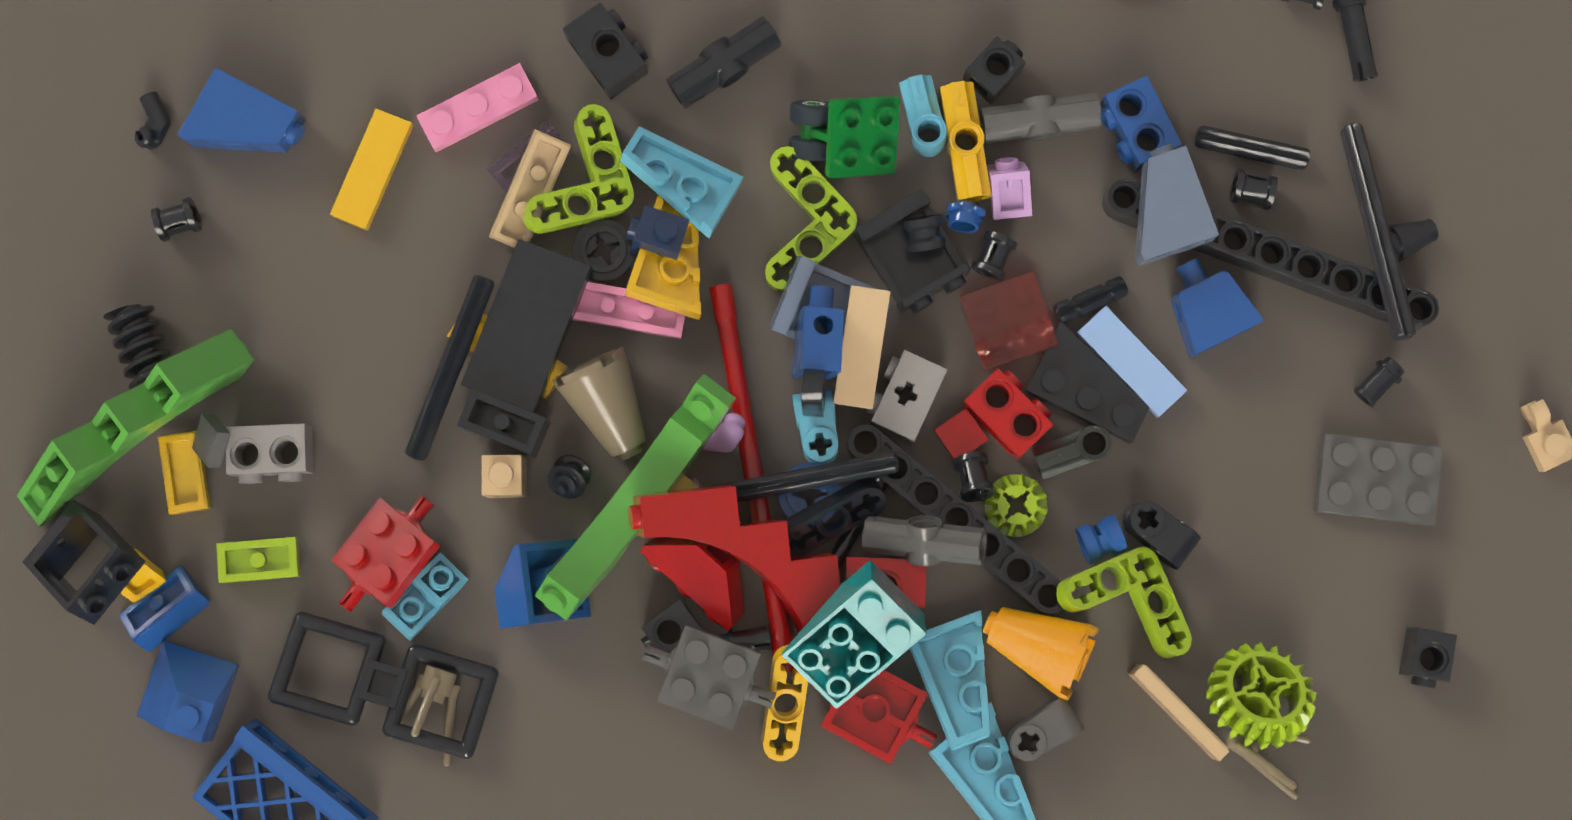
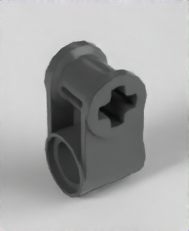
M1056 696L1036 709L1033 714L1013 726L1008 731L1005 740L1009 748L1008 752L1012 756L1025 761H1033L1053 748L1074 738L1085 727L1069 702ZM1021 733L1029 736L1033 735L1034 739L1030 742L1032 748L1030 751L1018 748L1017 745L1022 742Z

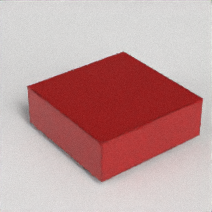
M967 408L934 430V433L953 460L962 454L973 452L989 440Z

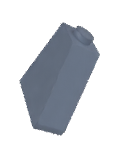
M1173 144L1157 148L1150 152L1151 158H1148L1142 166L1135 252L1137 267L1212 242L1219 235L1187 146L1174 149Z

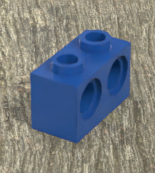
M1147 75L1106 94L1100 103L1101 121L1108 131L1113 130L1119 142L1116 144L1118 155L1125 165H1131L1134 172L1142 169L1148 158H1151V151H1145L1138 146L1137 136H1149L1154 141L1155 149L1169 144H1173L1174 149H1177L1182 145ZM1122 101L1132 102L1137 108V115H1124L1119 108V103Z

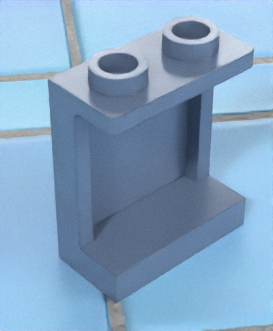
M797 256L768 329L795 340L797 315L804 306H809L810 287L827 286L834 288L833 308L844 310V333L851 285L877 288L819 265L808 258ZM814 323L815 330L820 334H825L824 328L820 324Z

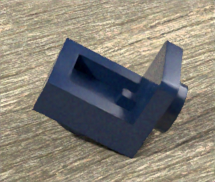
M645 205L641 218L633 216L626 239L633 241L630 254L637 256L641 248L677 260L690 220Z

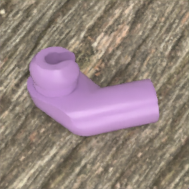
M736 413L727 414L724 422L713 433L703 451L728 453L734 450L744 435L743 428L746 424L744 418Z

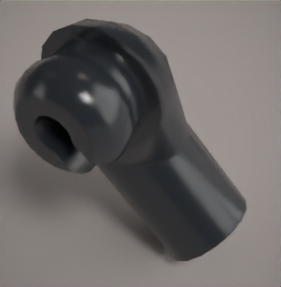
M156 91L146 93L140 97L139 100L148 120L144 127L139 129L140 131L135 132V142L137 145L151 150L162 145L171 125L169 115Z

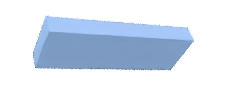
M1107 306L1102 308L1076 333L1102 362L1150 407L1149 411L1156 418H1159L1187 391Z

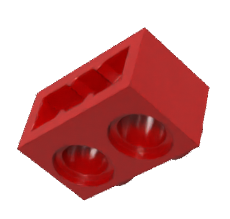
M998 368L961 405L968 409L976 421L1016 461L1053 426L1048 419L1051 413L1039 400L1034 399L1031 402L1021 392L1024 386L1013 373L1008 370L1003 373ZM990 388L1001 389L1006 395L1005 406L1001 408L990 406L986 400L987 390ZM1026 416L1032 421L1034 428L1030 436H1021L1016 433L1013 426L1016 417Z

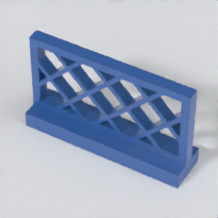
M258 719L241 727L234 737V742L192 796L195 801L219 820H242L241 808L257 806L260 807L261 820H270L268 805L287 803L289 820H297L295 802L308 801L315 807L316 820H325L324 815L330 820H378L379 818ZM241 748L253 757L255 772L236 774L234 757ZM263 766L269 771H263ZM227 768L228 775L221 776V774ZM277 776L282 780L286 797L267 799L264 777ZM256 778L258 800L240 802L237 780ZM229 781L231 803L219 804L207 794L214 783ZM293 790H294L296 793H298L299 796H294Z

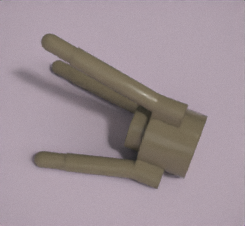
M428 665L424 675L419 673L401 720V724H403L419 696L424 698L411 731L413 737L419 735L432 701L443 704L445 697H448L444 736L453 738L456 701L461 689L460 686L454 685L457 677L456 674ZM443 753L442 763L447 767L450 765L451 755Z
M1230 734L1228 735L1224 744L1231 751L1243 757L1293 800L1298 799L1299 795L1295 791L1297 784L1257 753L1260 747L1256 740H1253L1251 745L1245 747L1243 736L1238 734L1230 739ZM1300 734L1295 741L1309 744L1311 739Z

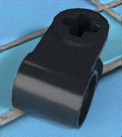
M1151 501L1130 505L1122 516L1124 530L1146 548L1154 551L1160 561L1175 570L1181 567L1201 539V536L1194 529ZM1147 512L1149 515L1146 520L1150 526L1140 528L1141 519L1137 514Z

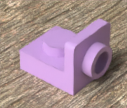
M1005 157L995 160V164L987 165L991 190V216L993 220L1032 216L1030 170L1023 161H1018V158Z

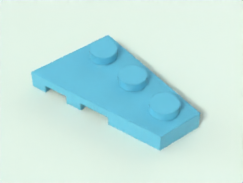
M640 126L624 149L620 161L683 217L689 219V222L709 239L743 180V176Z
M980 610L926 630L927 634L910 648L952 751L985 739L990 735L988 695L984 667L985 655L982 640V615Z
M991 702L988 703L989 737L953 751L947 738H945L928 752L981 820H1036L1020 777L1015 772L1008 753L1005 737H1002Z

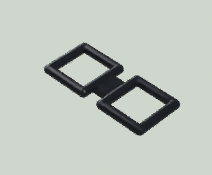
M298 612L294 616L268 693V699L271 703L354 726L359 723L365 703L368 701L388 707L382 727L384 735L463 759H469L474 755L499 676L498 670L495 667L414 644L408 648L402 668L379 662L385 645L383 635L306 612ZM306 630L367 647L347 708L287 691ZM420 662L480 679L461 741L422 729L417 737H413L411 735L413 727L401 724Z

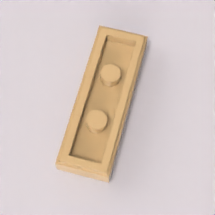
M534 129L490 231V238L514 248L518 239L530 243L534 232L530 231L523 222L522 213L524 207L532 197L552 192L571 147L570 144ZM537 206V209L532 214L533 218L541 217L543 211L540 206Z
M851 285L843 333L841 372L837 375L833 404L873 410L891 291Z
M1137 664L1128 673L1212 759L1221 761L1230 752L1229 748L1147 665Z

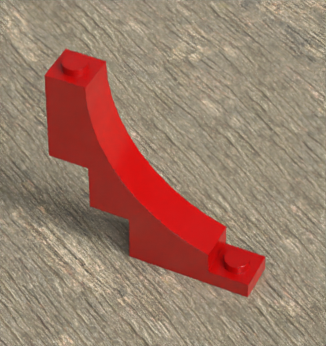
M721 485L633 496L634 505L628 506L631 530L636 529L637 536L642 538H683L703 542L721 549L750 567L769 585L781 600L798 633L840 586L837 555L820 553L790 557L787 521L773 519L739 523L736 486Z

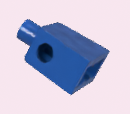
M1198 258L1177 268L1186 289L1171 298V304L1189 358L1223 343L1264 321L1226 270L1208 278Z
M811 286L809 306H804L798 312L791 377L803 378L804 369L824 370L825 379L831 380L841 372L844 310L833 308L834 288ZM814 323L820 324L824 328L825 334L818 333L814 328Z

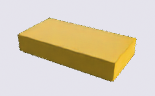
M197 430L158 437L168 513L170 515L211 509L205 464L192 449Z

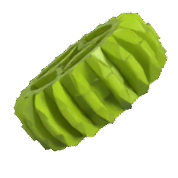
M1262 642L1256 644L1253 650L1245 643L1239 647L1238 651L1232 648L1225 654L1224 658L1216 662L1213 667L1214 671L1207 680V685L1210 687L1206 692V699L1213 702L1210 706L1209 714L1221 715L1218 720V727L1228 725L1231 728L1230 739L1239 734L1244 737L1245 747L1251 745L1253 740H1256L1260 750L1267 748L1270 743L1277 749L1282 747L1286 741L1289 743L1294 742L1301 732H1305L1310 725L1309 721L1315 714L1316 707L1313 703L1316 700L1317 693L1309 689L1312 686L1313 678L1301 675L1304 671V664L1294 666L1291 663L1292 653L1282 657L1278 655L1277 646L1272 647L1268 652L1265 650ZM1241 675L1244 681L1242 689L1239 692H1235L1233 678ZM1287 699L1289 713L1282 717L1279 712L1281 708L1280 702Z

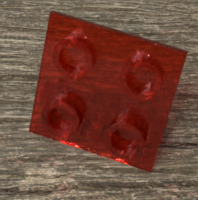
M1034 271L960 296L975 342V348L984 370L1059 345Z

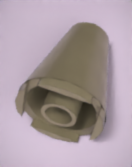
M624 346L616 351L615 349L577 365L574 372L568 375L565 371L553 378L552 381L557 390L610 457L619 455L621 461L643 451L640 445L646 441L629 359Z

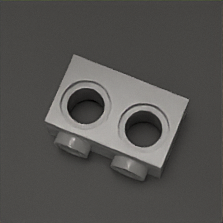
M303 423L225 427L230 432L226 448V475L239 477L240 484L263 483V476L278 475V482L302 481V474H314L312 426ZM294 443L298 448V456L294 462L285 464L281 456L282 450L286 445ZM255 445L258 449V458L254 464L246 466L242 459L243 452L248 446Z

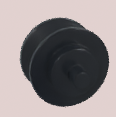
M564 455L556 460L554 467L550 470L547 478L548 484L561 497L577 498L583 494L586 485L589 483L591 470L581 458L573 455Z

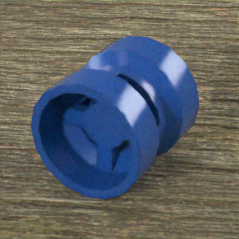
M1113 514L1101 518L1099 524L1094 526L1085 524L1075 528L1079 546L1088 564L1100 561L1105 554L1112 553L1117 555L1127 551L1124 534Z

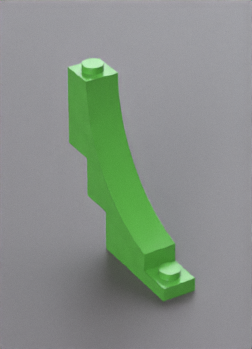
M229 329L155 365L143 384L105 401L91 422L52 440L17 494L18 499L40 527L52 521L65 502L81 495L110 466L157 429L211 394L241 379L254 361L247 346L239 340L232 329Z
M703 374L699 378L682 406L669 419L625 482L582 536L546 576L535 597L543 602L550 611L557 613L567 621L613 569L630 542L637 536L636 529L631 530L628 518V506L634 505L633 496L669 492L694 465L736 399L733 395L707 375Z

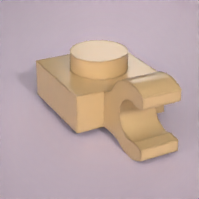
M1543 399L1537 402L1536 400L1520 407L1525 420L1532 430L1531 433L1522 438L1538 471L1546 472L1572 459V438L1563 419L1551 423L1550 411Z

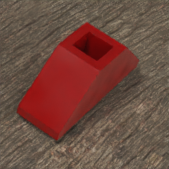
M671 537L652 538L639 550L653 569L663 572L676 584L677 590L686 598L693 599L704 609L706 616L713 623L722 626L728 631L745 613L740 565L736 557L703 542Z

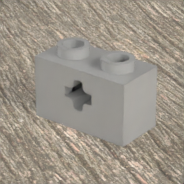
M904 350L900 359L893 356L883 376L890 380L884 394L876 391L873 410L868 409L867 413L874 416L870 425L913 444L948 369ZM907 386L912 388L910 396L915 398V402L908 400L905 406L897 403L899 395L894 393V391H902Z

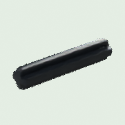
M1204 125L1198 128L1195 136V146L1197 148L1297 170H1304L1308 166L1310 159V150L1308 148Z

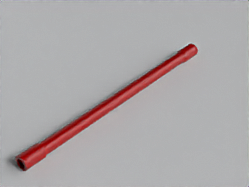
M732 284L715 285L710 287L709 291L714 320L718 326L728 390L736 398L731 405L732 413L741 415L746 423L743 428L744 435L738 443L744 479L763 476L737 327L738 316ZM767 497L748 501L751 522L771 520ZM761 578L771 632L772 655H774L779 648L789 645L794 637L790 631L786 608L774 591ZM789 662L781 664L785 667L787 673L792 672L794 667Z

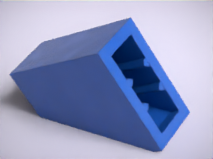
M215 68L177 136L195 148L287 153L291 145L295 146L301 140L305 131L303 123L306 119L296 109Z

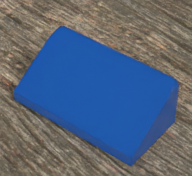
M181 565L165 577L167 580L165 583L119 614L133 642L146 651L154 650L163 640L170 637L210 604L205 593Z

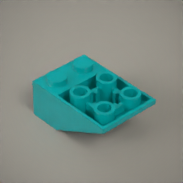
M869 560L838 587L785 648L782 656L837 709L927 634L925 615Z

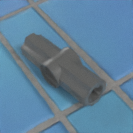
M1097 93L1055 98L1054 95H1038L1026 98L1018 104L981 108L980 124L984 133L985 143L1026 138L1030 142L1044 141L1056 138L1061 135L1060 133L1101 127V107Z
M930 515L914 516L908 520L868 516L862 533V547H864L866 553L907 557L909 563L919 566L935 565L941 561L982 565L987 549V534L985 528L942 524L940 518Z

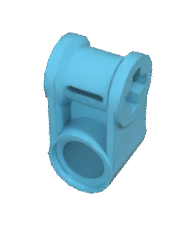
M831 388L826 389L823 417L803 416L801 405L802 393L793 394L797 429L800 431L805 459L809 463L820 465L832 463L838 454V437ZM818 438L823 439L826 445L831 444V447L826 448V455L819 456L817 450H810L811 447L815 446V440Z

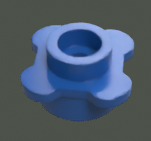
M961 200L948 204L947 210L949 212L945 213V219L948 220V227L956 232L974 233L979 230V225L983 224V218L981 217L985 216L986 210L978 207L974 202Z

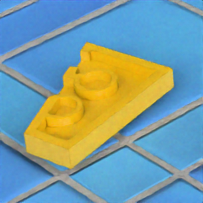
M657 196L654 205L655 209L683 217L662 197ZM689 222L677 260L640 248L624 296L700 320L699 230Z

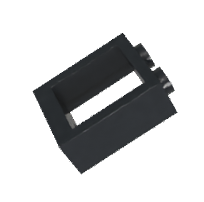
M73 500L24 559L23 564L67 612L95 625L146 561L100 514ZM99 535L111 550L79 590L76 591L64 576L96 536ZM61 538H64L63 542L57 544Z

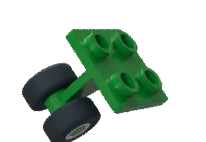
M876 96L830 99L829 102L820 100L792 102L790 104V121L801 125L800 136L795 135L789 138L788 146L793 147L796 154H792L791 157L807 161L826 160L825 175L830 178L894 174L897 162L899 97Z

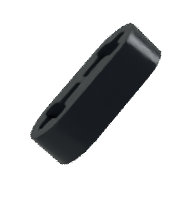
M804 369L801 395L803 416L823 417L826 397L825 371Z

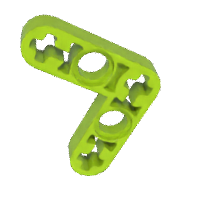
M589 104L579 111L574 121V131L590 183L532 197L522 213L523 222L530 231L543 234L590 223L595 220L615 217L623 214L632 204L634 199L633 187L626 166L620 162L622 151L611 116L604 107L597 104ZM588 116H591L593 121L601 122L597 129L599 142L592 146L589 143H592L596 137L591 126L585 127L584 125ZM598 151L608 152L614 159L613 167L606 170L599 168L594 162V154ZM611 188H614L616 194H623L624 197L619 202V205H616V202L612 199L602 201L599 205L601 211L597 210V199L606 197L610 193ZM573 196L583 197L588 203V212L584 215L574 214L568 207L569 198ZM556 200L560 201V212L550 214L546 219V223H542L540 217L533 218L532 214L537 209V206H540L542 211L554 210L558 205Z
M790 146L781 147L773 153L770 160L771 174L813 221L772 257L766 265V282L769 287L778 292H783L787 282L783 279L776 282L773 279L776 275L774 267L779 265L781 268H785L790 264L792 257L787 255L790 251L794 252L796 258L797 256L805 257L800 251V244L804 239L813 237L821 242L823 249L820 255L815 258H808L820 265L853 235L857 226V214L854 209L809 161L798 158L794 163L795 171L801 177L806 170L810 173V175L801 179L796 188L790 185L796 182V178L790 171L786 170L783 173L778 171L781 167L780 158L783 157L788 161L792 158V154L796 155L794 148ZM808 184H819L824 189L825 196L822 201L816 204L805 201L802 191ZM832 198L837 202L831 205L834 213L839 217L844 214L848 215L846 223L848 229L845 231L841 227L835 230L831 228L833 218L827 211L824 212L822 217L817 214V212L826 208Z
M1139 547L1065 578L1059 583L1056 592L1057 600L1060 606L1067 612H1081L1129 592L1152 648L1159 656L1172 658L1184 655L1191 647L1192 637L1159 558L1150 548ZM1142 561L1145 568L1137 572L1134 564ZM1104 569L1111 571L1115 576L1116 586L1113 590H1108L1102 584L1101 574ZM1152 580L1153 585L1142 587V583ZM1089 585L1092 591L1080 596L1078 599H1074L1071 593L1075 589ZM1151 592L1158 594L1162 600L1163 605L1160 613H1155L1149 606L1148 597ZM1168 618L1169 622L1163 623V625L1158 624V620ZM1170 634H1174L1176 638L1172 645H1169L1166 639Z

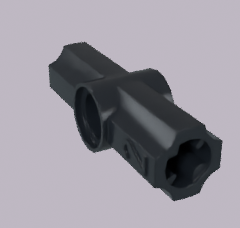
M762 16L730 38L726 36L712 42L702 50L698 59L667 78V84L678 102L686 109L718 87L723 89L737 82L748 72L750 66L781 47V41L769 21Z

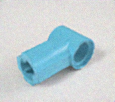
M921 74L909 77L899 82V89L911 133V145L920 156L934 157L945 146L947 130L941 116L932 76ZM924 129H933L938 133L939 138L933 142H925L919 138L918 134Z

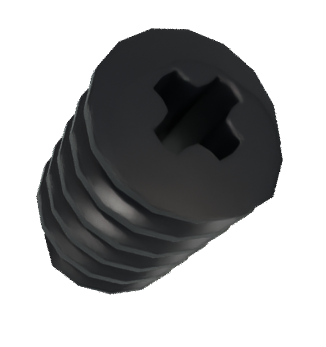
M127 305L114 309L103 316L104 319L112 321L108 325V332L111 335H117L113 340L114 348L123 350L118 355L119 362L128 364L123 370L124 377L134 379L129 384V390L143 384L155 365L171 353L170 349H157L156 345L165 340V335H152L151 333L153 329L160 325L159 320L146 319V316L155 310L153 305Z

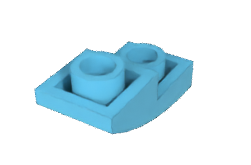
M440 552L421 570L394 607L391 609L386 606L382 610V615L411 641L461 590L469 579Z

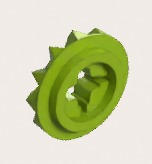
M1023 474L1006 475L994 483V495L985 500V513L992 525L1004 535L1010 537L1029 535L1042 525L1048 512L1047 495L1036 480ZM1026 492L1028 495L1025 497L1026 500L1023 506L1027 509L1026 512L1030 516L1028 517L1026 514L1017 512L1006 519L1005 516L1008 514L1010 504L1006 501L1007 498L1003 494L1016 499Z

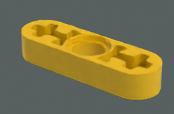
M788 645L779 648L772 658L768 690L776 692V696L771 709L765 706L761 742L766 755L775 761L789 760L798 750L808 681L795 668L792 670L791 677L793 684L786 683L787 672L781 664L788 663L782 656V652ZM782 694H791L797 700L795 707L789 712H779L774 707L775 700ZM778 722L785 723L784 734L789 741L784 742L781 749H776L774 743L770 741L778 738L780 728Z

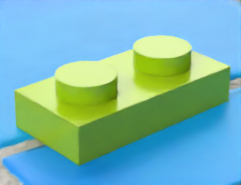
M299 537L216 543L219 583L301 577Z

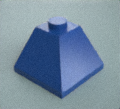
M578 539L525 543L513 546L495 587L499 629L565 620L557 613L550 611L535 595L546 576ZM588 597L568 620L591 617Z
M163 640L137 717L161 730L200 743L213 741L239 664Z

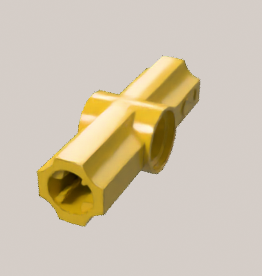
M959 81L940 86L943 115L947 130V151L951 159L957 201L978 202L991 198L983 146L984 133L980 127L973 82ZM962 134L969 135L974 139L975 147L971 150L960 149L956 145L955 138Z

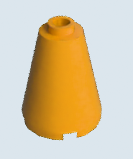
M1002 607L999 613L992 611L983 629V633L988 635L987 643L1056 696L1067 701L1073 693L1070 690L1073 680L1079 682L1096 641L1089 638V636L1093 637L1099 632V628L1092 624Z

